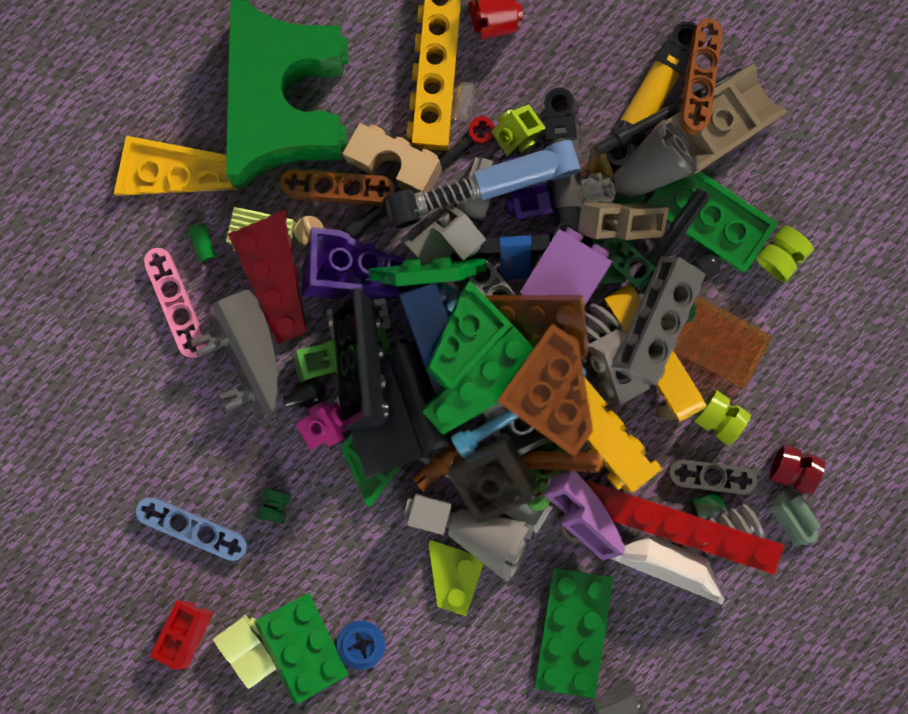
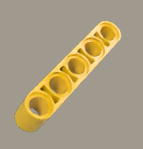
M630 283L604 298L607 307H610L613 311V317L621 325V330L626 333L641 302V298ZM672 351L666 363L665 372L656 387L680 423L707 406L678 357Z

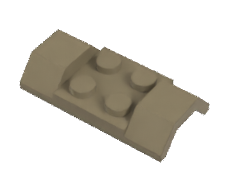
M752 64L715 88L710 122L701 133L696 135L686 133L680 126V112L666 120V124L669 122L675 124L692 145L688 148L691 157L697 155L700 163L699 170L691 175L694 176L785 115L787 110L771 102L759 85L757 68ZM696 106L695 112L688 117L693 120V125L695 126L701 121L696 118L697 110L701 106Z

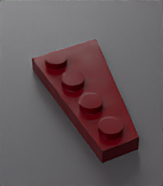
M285 210L231 231L228 234L278 344L307 332L301 293H299L297 284V271L291 251V238L286 224L287 216Z

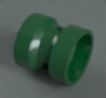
M263 487L261 492L262 504L257 508L255 517L284 524L287 515L285 507L290 503L292 494ZM268 505L279 507V509L269 507Z

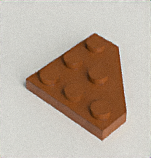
M552 324L500 396L498 402L574 457L593 432L579 343Z

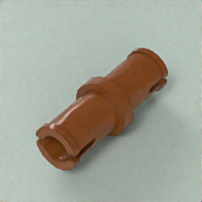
M451 442V446L442 450L437 456L433 454L429 458L431 461L411 478L423 493L443 474L446 476L450 472L449 468L462 457L454 443Z

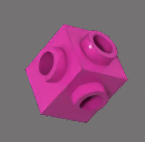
M337 401L327 406L324 402L318 403L307 410L310 414L309 416L296 423L310 450L325 443L328 447L344 439L342 433L346 431L341 429L340 406Z

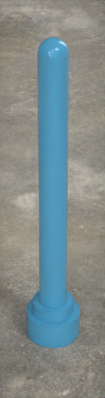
M507 409L472 432L469 430L466 432L460 431L451 437L452 442L460 455L465 458L475 452L474 448L478 446L479 441L512 422L518 416Z

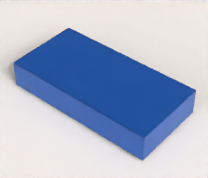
M531 236L500 238V275L504 280L530 277Z

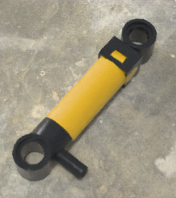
M683 21L673 29L669 40L664 44L614 131L622 126L627 128L661 110L688 64L690 45L681 44L678 36L686 35L691 40L692 32L697 26L695 23ZM648 130L632 138L631 143L621 148L625 154L624 159L616 160L608 151L601 155L603 164L608 169L618 170L641 144Z

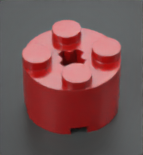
M515 0L468 1L475 34L480 33L479 40L514 34L519 29L518 22L523 21L521 3H516Z

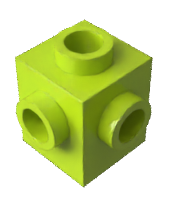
M528 104L516 110L510 109L503 113L497 119L499 124L491 133L508 156L518 151L521 154L529 151L536 144L534 140L546 128Z

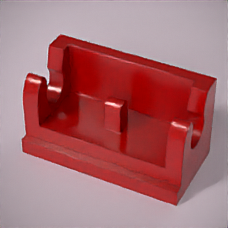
M176 600L150 657L174 670L188 668L214 613L207 609H199L190 601Z

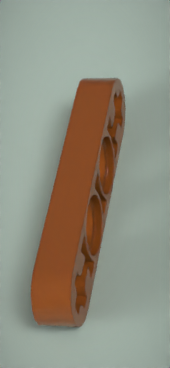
M712 18L701 20L694 28L691 37L679 118L681 128L690 135L701 133L709 125L723 36V29L720 23ZM707 28L709 29V34L713 36L708 40L707 46L702 47L706 40V34L703 33V30ZM699 55L706 56L710 61V68H700L696 63V57ZM695 83L703 85L706 89V96L703 98L696 97L692 92V85ZM696 106H701L696 114V118L701 121L695 126L693 125V120L688 117L695 112Z
M291 169L286 171L280 179V187L284 194L295 200L384 206L383 198L396 193L395 185L391 179L377 175ZM294 178H297L300 184L309 185L310 192H308L306 186L297 185L295 190H291L287 184L293 183ZM329 180L332 185L331 189L327 193H318L316 185L319 181ZM351 182H357L361 185L360 192L355 196H349L345 193L346 186ZM369 183L371 190H380L381 186L385 185L390 192H385L383 197H379L376 191H368L369 197H366V184Z

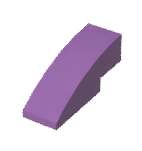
M567 471L553 476L544 496L565 513L561 524L602 560L624 555V545L610 515L588 484L575 471Z

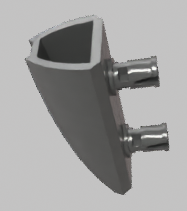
M252 288L213 303L208 311V316L215 330L192 339L191 344L192 347L207 343V345L197 351L196 355L199 358L222 346L226 349L242 384L222 394H218L219 401L235 398L224 406L225 412H229V410L251 401L260 419L263 420L267 418L276 406L277 367L270 331L260 303Z

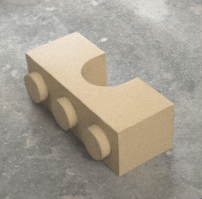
M359 123L343 152L347 164L370 175H374L382 163L396 161L401 164V169L396 177L399 189L411 190L413 194L423 190L426 193L430 192V189L433 188L442 172V167L436 154L427 149L419 151L411 147L412 144L401 137L393 139L385 135V131L378 126L370 124L368 127Z

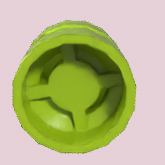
M784 225L773 237L774 244L766 245L756 257V260L774 278L781 282H787L797 271L796 264L804 263L814 251V247L800 232Z
M715 390L705 401L707 407L697 412L693 422L706 431L713 429L714 436L727 446H730L747 426L751 414L739 405L731 406L730 399L718 390Z

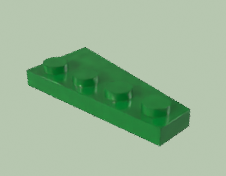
M511 326L452 390L447 391L443 388L421 411L442 434L447 433L499 403L498 399L534 348L514 326Z

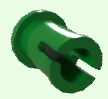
M205 223L188 227L189 233L187 238L192 240L197 262L201 263L216 258L208 235L210 228H206Z

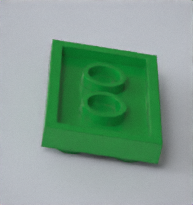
M309 593L253 621L293 705L303 702L349 675Z

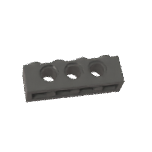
M660 257L612 368L638 383L657 386L665 372V366L670 354L677 345V338L681 329L689 318L692 304L701 290L705 273L680 257Z

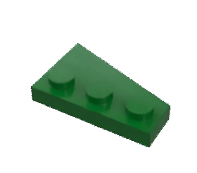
M470 280L465 282L426 367V370L447 391L452 390L512 326L508 319Z

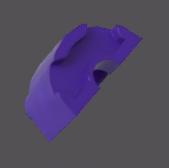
M546 181L510 192V197L506 198L508 215H515L516 219L552 213Z

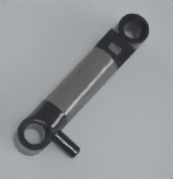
M557 87L547 93L544 101L545 109L552 117L545 119L546 140L549 142V146L557 142L572 140L580 164L579 142H581L580 121L576 117L579 105L569 90ZM562 99L568 100V106L564 111H555L558 101ZM581 171L563 179H552L555 226L553 238L559 229L565 232L567 227L578 233L581 205L583 203ZM582 235L581 243L587 245V236Z

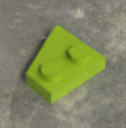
M430 539L429 551L437 607L466 616L483 563L467 551Z

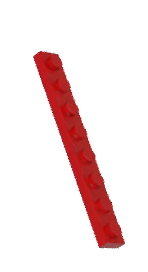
M546 470L545 475L550 474L553 470ZM584 480L599 498L614 522L773 575L776 573L784 547L783 544Z

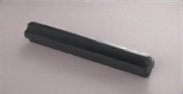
M700 188L695 190L648 256L647 260L656 267L660 257H669L710 200V195ZM644 264L633 278L638 279L645 274Z

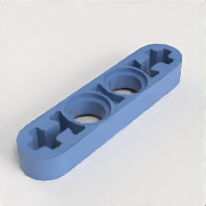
M146 498L137 505L136 516L138 520L149 527L226 560H239L247 553L248 542L246 538L235 531L158 498ZM154 503V510L162 514L165 513L166 508L170 510L164 519L163 526L159 524L162 518L158 516H151L150 519L146 518L147 512L143 510L144 506H150ZM176 514L184 516L187 522L186 528L181 532L175 531L171 527V519ZM203 526H208L214 531V539L208 544L201 542L198 537V532ZM221 532L226 534L222 540L227 542H233L234 539L239 540L238 546L242 548L241 552L236 551L231 555L229 554L230 548L223 544L219 545V550L215 549L214 546L220 540Z

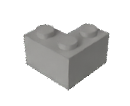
M448 205L443 206V210L436 208L435 212L431 211L400 239L416 259H420L421 264L432 263L433 258L450 256L452 253L464 260L476 254L480 249V245L486 240L467 215L453 205L451 207H448Z

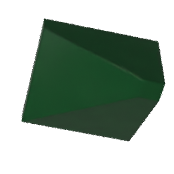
M718 492L689 500L695 515L703 519L727 512V507Z

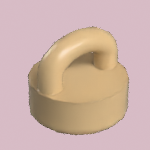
M304 216L295 225V236L298 242L304 246H307L311 227L324 229L321 221L316 217Z

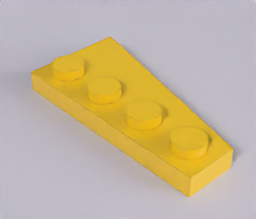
M126 136L114 194L122 196L239 189H234L236 187L232 186L226 175V155Z

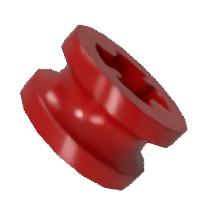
M476 117L469 125V136L475 144L486 145L494 138L491 131L495 128V125L488 117ZM481 123L486 124V129L490 128V133H485V138H478V133H473V129H478Z

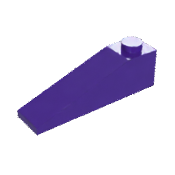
M311 227L302 268V296L343 299L353 288H360L371 299H400L397 298L394 290L398 286L380 283V280L370 281L369 268L401 266L402 261L406 259L376 249L375 245L368 242L364 244L351 238L350 234L343 231Z

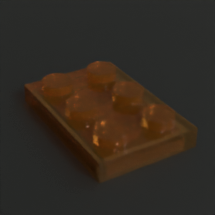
M696 296L694 300L696 315L693 320L683 325L677 338V345L673 350L674 353L731 384L745 389L773 336Z

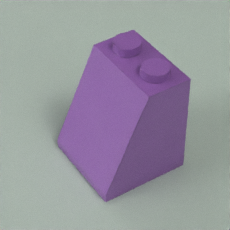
M567 227L565 232L559 229L520 293L523 295H583L585 306L612 263L611 260L607 259L609 252L595 243L589 248L581 243L583 236Z

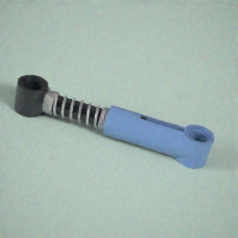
M565 140L554 143L542 151L474 171L473 176L468 177V180L463 178L462 182L459 183L455 180L453 185L447 183L446 187L443 188L439 185L438 189L434 190L431 188L430 192L427 193L423 190L413 194L411 190H403L390 194L383 198V203L391 229H401L418 223L421 220L420 216L428 214L430 210L435 212L436 208L443 210V206L448 205V207H451L452 203L458 205L459 201L464 200V202H467L469 198L473 200L481 198L483 201L550 179H563L580 172L581 167L572 140Z

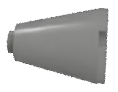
M462 508L457 513L453 511L446 524V528L449 529V537L506 581H509V576L512 577L519 567L526 552V549H524L526 545L524 539L531 540L534 526L528 522Z

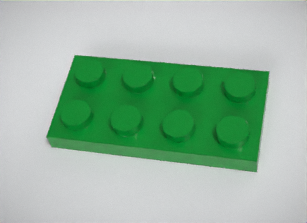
M701 171L694 176L689 175L656 189L646 205L669 207L666 222L669 225L673 223L696 189L700 188L710 195V200L684 235L742 274L746 273L778 225L776 221Z
M553 567L535 689L595 699L614 577Z

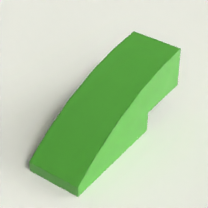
M380 328L377 329L378 341L382 342L383 356H385L390 346L385 329ZM334 340L296 350L291 354L299 383L337 373Z

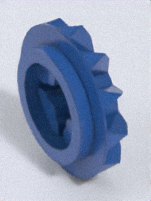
M367 620L353 621L345 626L338 636L337 651L339 657L347 666L353 669H369L375 666L383 657L385 652V636L377 625ZM357 632H359V636L363 640H373V642L366 646V657H364L360 649L353 648L349 650V647H352L357 642Z

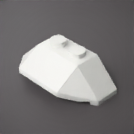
M644 534L623 543L625 548L624 555L610 558L717 603L723 604L724 596L708 559L699 555L701 550L683 545L681 548L671 544V540L656 535Z

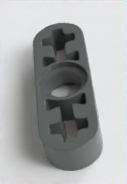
M679 459L674 461L668 469L670 481L674 485L681 487L749 494L757 485L755 473L746 467ZM681 464H684L685 470L697 472L696 465L701 466L698 472L699 484H694L696 479L694 477H684L683 482H680L679 476L674 474L675 469H680ZM709 468H715L720 473L719 482L713 486L708 485L704 480V473ZM726 469L731 470L728 476L740 477L741 472H745V478L750 479L749 485L745 484L743 489H740L738 483L728 482L729 488H724L727 481Z

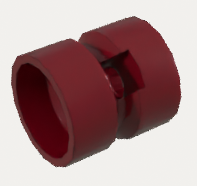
M782 444L771 466L769 480L784 486L791 483L794 490L811 496L821 482L825 470V459L810 453L802 456L800 449Z

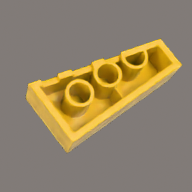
M585 378L593 432L586 440V443L591 448L587 453H598L601 455L604 466L610 472L607 478L617 490L623 488L625 491L633 493L661 471L662 467L656 460L652 463L644 456L646 454L645 447L637 438L635 439L631 434L629 436L626 434L624 423L612 410L608 411L605 408L606 402Z

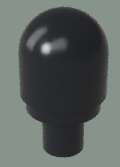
M711 253L700 256L691 264L706 274L704 282L718 274L721 268L720 259Z
M310 381L294 388L295 393L283 396L286 408L299 404L300 408H308L324 400L325 389L321 383Z

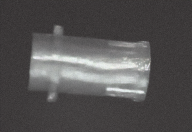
M459 82L457 83V88H454L456 100L452 119L470 122L472 121L473 99L477 95L474 84Z

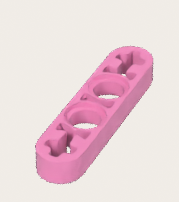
M153 248L145 255V268L178 349L186 357L197 358V351L207 345V343L196 346V352H193L191 349H185V345L189 343L188 338L184 333L179 336L178 331L188 330L194 325L195 330L189 331L193 339L203 336V331L172 256L162 248ZM157 254L162 258L166 257V261L162 263L165 272L169 273L172 270L173 275L163 276L158 281L156 276H162L160 269L151 265L155 261L154 256ZM169 281H173L178 285L177 294L171 298L165 297L162 292L164 284ZM178 309H186L189 313L188 322L184 325H177L173 319L174 313Z

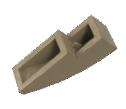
M582 203L578 233L594 239L616 237L623 240L663 237L669 207L626 203Z

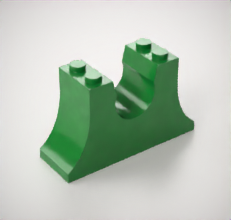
M230 0L226 175L232 186L236 187L234 189H247L250 183L262 173L283 164L298 161H342V152H344L348 145V134L346 133V125H341L339 115L321 110L304 112L293 108L287 102L291 88L302 79L308 77L326 79L344 74V65H349L348 37L342 36L341 26L287 23L263 14L247 0Z

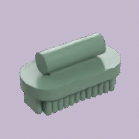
M790 489L779 492L776 498L769 503L771 505L769 509L774 513L773 515L776 516L780 525H783L782 528L792 544L801 546L815 542L818 538L817 529L821 525L801 495L795 496Z

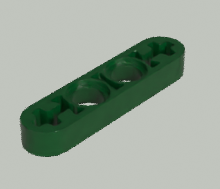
M616 237L605 239L601 244V248L609 251L607 247L609 242L611 244L619 242L622 245L619 249L622 254L627 256L630 251L634 255L625 262L623 268L617 264L622 261L617 255L608 256L607 259L612 261L610 265L644 295L656 267L626 240ZM633 261H640L645 266V274L641 278H633L628 272V267ZM694 302L689 311V318L685 323H689L696 315Z

